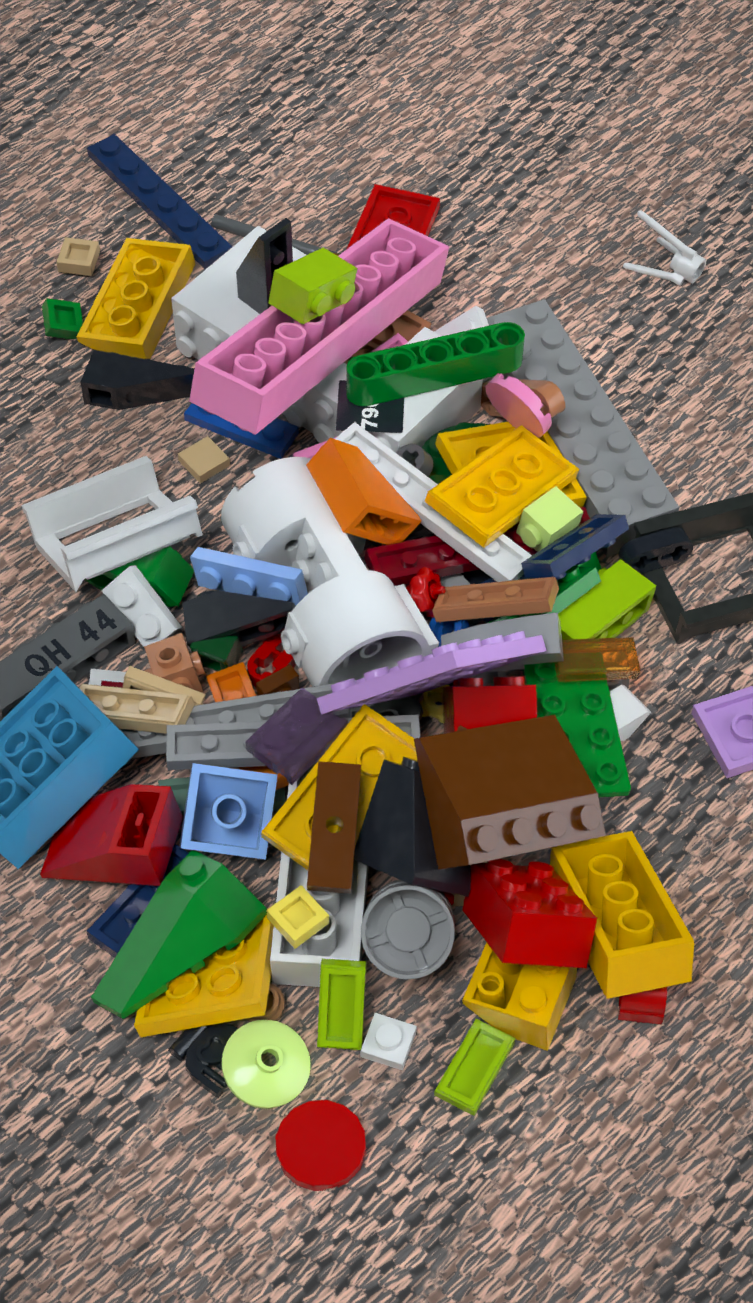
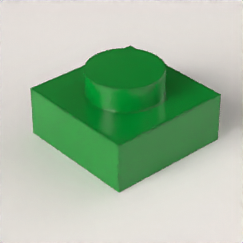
M46 298L42 305L45 336L77 339L76 336L83 324L80 303Z

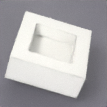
M375 1013L362 1045L360 1057L403 1070L417 1032V1026Z

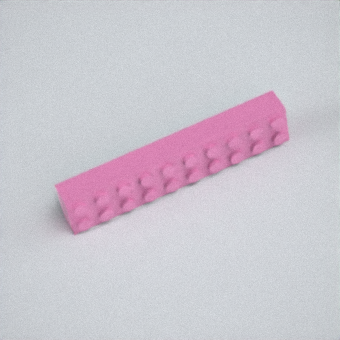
M388 218L338 256L358 268L354 282L355 292L349 302L305 324L299 323L274 306H270L195 363L189 402L205 409L210 414L217 415L237 425L244 431H249L256 435L439 285L450 246Z

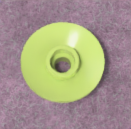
M256 1020L238 1028L227 1041L221 1062L223 1077L231 1092L242 1102L261 1109L280 1107L295 1099L308 1081L311 1064L308 1049L298 1033L289 1026L274 1020ZM264 1053L273 1054L276 1058V1065L266 1066L262 1062L261 1055Z

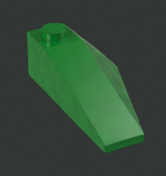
M192 850L164 878L92 994L91 999L95 1004L118 1017L126 1018L166 992L169 988V982L188 969L195 973L205 966L203 959L223 946L230 950L241 943L267 915V908L222 863Z

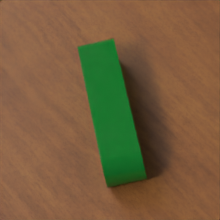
M502 322L358 355L348 361L346 366L347 398L355 405L370 406L494 377L498 373H511L518 370L523 361L524 330L515 323Z

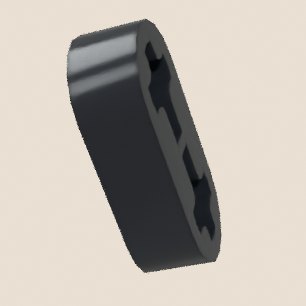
M676 527L632 539L621 547L618 554L621 560L642 574L682 562L692 553L693 544L685 530Z

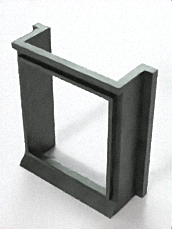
M753 492L634 522L635 538L679 527L685 530L693 546L745 531L749 532L753 540ZM663 568L642 573L644 577L656 585L653 598L677 644H681L689 637L753 620V593L684 611Z

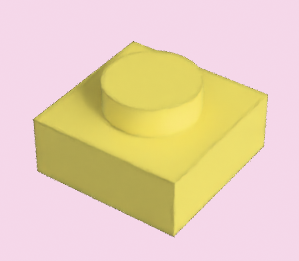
M302 885L267 910V919L294 949L329 924L328 913Z

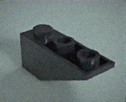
M94 350L80 381L84 404L123 410L187 398L191 394L195 368L120 355L114 352Z

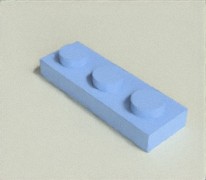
M197 547L190 557L198 586L289 601L295 605L308 594L302 569Z

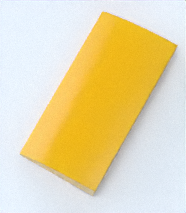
M126 238L76 336L78 342L94 350L151 359L173 313L171 298L185 287L196 264L191 245Z

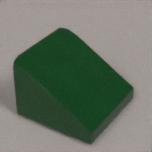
M237 636L192 642L190 646L192 652H198L203 667L214 671H220L238 664L243 654V648Z

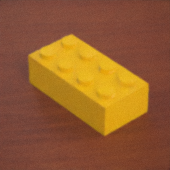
M632 831L551 847L550 865L554 867L557 874L569 884V887L597 917L588 963L606 999L692 982L694 940Z

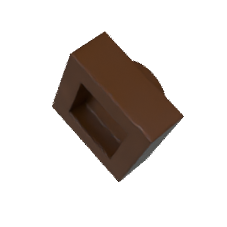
M291 665L256 683L257 696L300 689L299 675Z

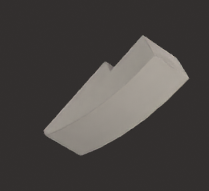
M558 613L507 619L441 635L442 646L456 642L458 645L474 639H480L481 641L498 635L504 637L524 631L526 638L542 635L547 651L486 672L525 669L524 665L564 661L561 621Z

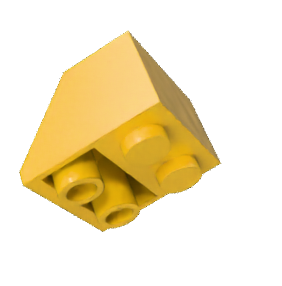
M486 942L462 1002L492 1027L514 1037L516 1040L548 1051L577 978V968L502 963Z

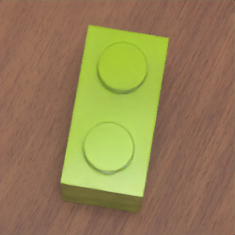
M321 248L274 270L268 303L299 323L305 324L351 300L355 292L354 282L358 268L327 249Z

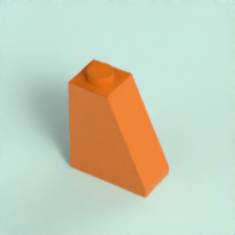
M329 438L306 464L344 533L389 545L403 542L421 523L422 520L357 446Z

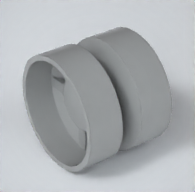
M400 879L386 884L374 894L367 906L361 924L362 945L370 961L383 973L399 979H417L431 974L445 962L454 943V912L443 892L411 885Z

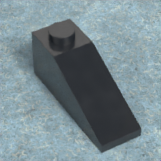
M283 219L259 236L236 271L238 298L259 314L272 306L268 302L274 270L293 262L292 227L289 219Z
M218 590L202 592L196 598L183 602L187 645L190 647L192 642L237 636L240 639L241 645L245 646L281 634L285 629L288 613L292 612L296 605L289 601Z

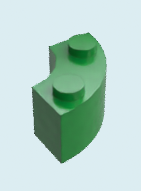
M168 546L91 579H84L102 591L124 570L136 565L167 607L179 606L194 573V569L183 559L178 551Z

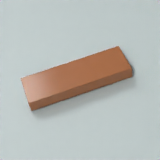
M556 577L445 587V594L438 595L432 611L436 622L546 613L552 611L559 587Z

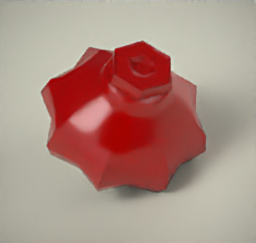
M423 567L419 569L416 576L412 577L410 585L406 587L419 611L427 617H434L432 610L438 595L445 594L446 592L445 587L440 582L439 574L433 573L430 568Z

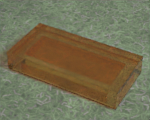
M634 637L562 640L564 661L554 662L558 682L638 679L641 671Z

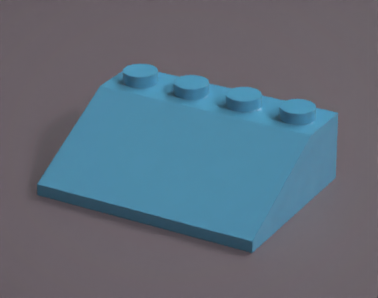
M58 666L0 721V854L17 869L35 855L38 849L64 826L139 750Z

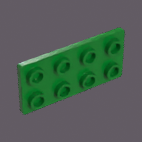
M600 654L564 655V661L524 665L525 669L522 670L525 684L536 685L537 718L549 715L556 716L595 787L598 797L628 796L631 786L602 656Z

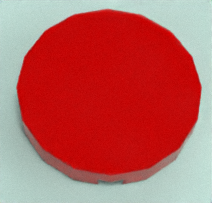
M330 1100L308 1101L293 1108L281 1121L275 1136L276 1157L284 1175L297 1186L312 1191H326V1189L336 1186L340 1187L348 1183L361 1169L366 1155L365 1130L358 1117L346 1106Z

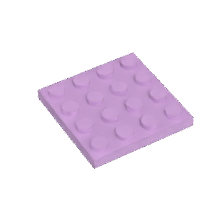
M524 631L504 637L498 635L481 641L480 639H474L458 645L457 642L432 649V654L424 657L417 655L397 662L398 666L390 669L383 667L363 674L364 678L358 680L353 678L330 685L332 693L316 699L322 715L361 707L363 704L371 705L416 696L451 684L453 680L458 678H469L547 650L542 635L526 638Z

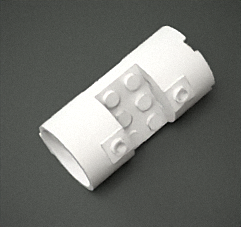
M288 457L269 462L253 471L255 478L241 489L234 487L223 504L221 520L233 542V554L298 568L303 571L308 594L296 605L292 612L288 613L285 629L281 633V641L285 652L292 655L298 668L303 669L312 687L334 684L353 678L358 680L364 678L363 674L383 667L390 669L398 666L397 662L417 655H422L423 657L432 654V649L438 647V640L404 584L394 586L385 574L367 570L358 555L363 553L366 539L342 531L306 466L311 460L310 458ZM361 707L352 708L351 710L352 712L358 711Z

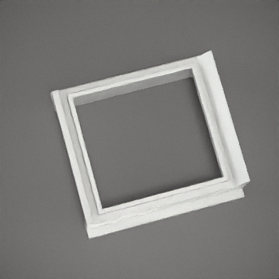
M147 456L21 505L23 512L26 514L37 549L75 592H77L85 578L87 580L171 546L190 538L191 534H195L197 537L203 535L196 508H198L196 500L191 496H187L172 502L159 489L152 460ZM147 503L155 508L151 512L70 545L64 546L59 540Z

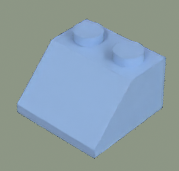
M192 763L180 848L266 860L268 842L261 837V832L272 819L278 775Z

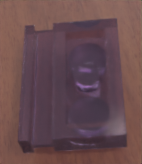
M302 687L245 741L246 751L276 774H282L287 778V782L293 785L327 751L347 726L348 720L345 718L340 719L334 712L321 715L316 697Z

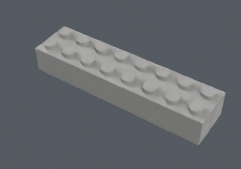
M540 300L486 318L489 325L502 322L515 323L521 326L525 333L521 367L511 373L503 374L504 379L510 376L516 379L551 381L562 392L565 400V410L551 418L552 426L547 431L562 456L580 469L576 479L587 496L583 507L586 508L589 517L591 518L596 514L626 515L629 530L616 537V542L613 545L601 548L606 557L618 554L624 544L635 539L634 522L679 511L680 507L546 300Z

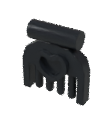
M219 1023L213 1026L208 1025L185 1029L169 1047L168 1051L180 1061L186 1056L185 1067L192 1080L216 1098H219L223 1094L222 1088L205 1077L204 1074L222 1087H227L224 1077L211 1068L217 1067L222 1071L221 1062L224 1047L238 1028L226 1023Z

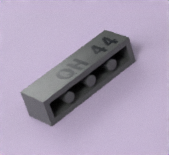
M102 594L95 600L84 603L75 613L63 621L49 626L43 634L29 643L18 646L12 654L0 661V721L56 666L76 684L88 676L91 669L100 668L136 644L132 622L105 594Z

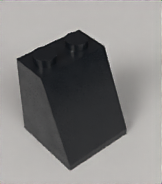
M403 756L400 764L384 759L355 846L354 860L411 885L468 897L471 890V865L438 869L418 760Z

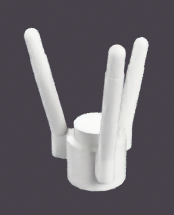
M642 210L638 211V217L662 236L658 237L656 241L674 254L670 263V268L674 272L670 273L631 263H624L623 267L635 272L672 281L679 286L685 280L693 284L702 274L707 260L698 255L697 251L682 243Z

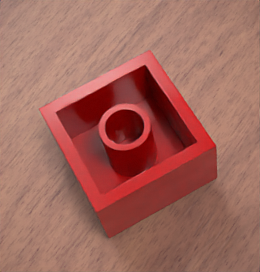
M493 677V685H483V678H458L453 680V686L443 687L444 733L455 732L460 725L467 729L537 718L536 685L525 684L524 677Z

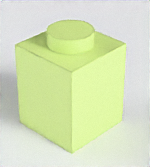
M555 486L523 509L516 533L527 546L539 552L579 526L584 511Z

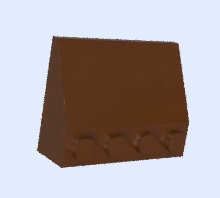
M555 715L414 739L438 869L472 865L606 836L598 793Z

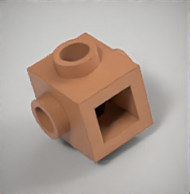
M182 633L144 646L151 667L144 670L145 672L203 692L198 677L205 674L201 659L197 651L190 653Z

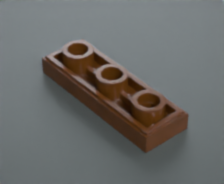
M318 761L307 890L351 894L362 765ZM331 825H338L341 827V831L332 833L327 828Z

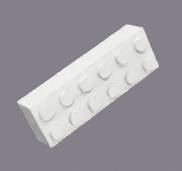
M315 764L290 766L287 799ZM281 852L276 903L302 885L328 913L329 924L296 949L274 926L270 956L272 984L320 987L322 958L362 960L361 924L366 909L369 866L354 860L351 894L307 890L308 870Z

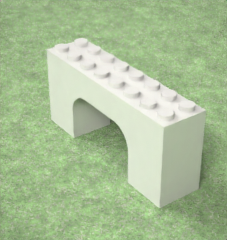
M257 226L171 298L176 346L184 356H193L200 360L260 315L238 298L236 271L258 237L266 232L265 229ZM292 246L293 261L306 256V254ZM424 327L406 344L441 336ZM342 363L282 413L289 423L298 427H304L313 433L320 443L327 441L329 438H335L343 432L336 431L339 381L346 380V363ZM482 379L404 397L403 432L369 433L395 453L408 444H417L422 447L437 432L458 423L467 422L480 410ZM414 458V459L411 461V463H412V465H413L414 467H415V464H416V463H415V459H416V458Z

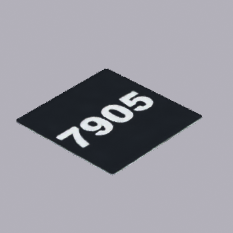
M346 380L339 381L336 431H344L356 422L368 432H403L404 398L370 406H358L351 403L347 398Z

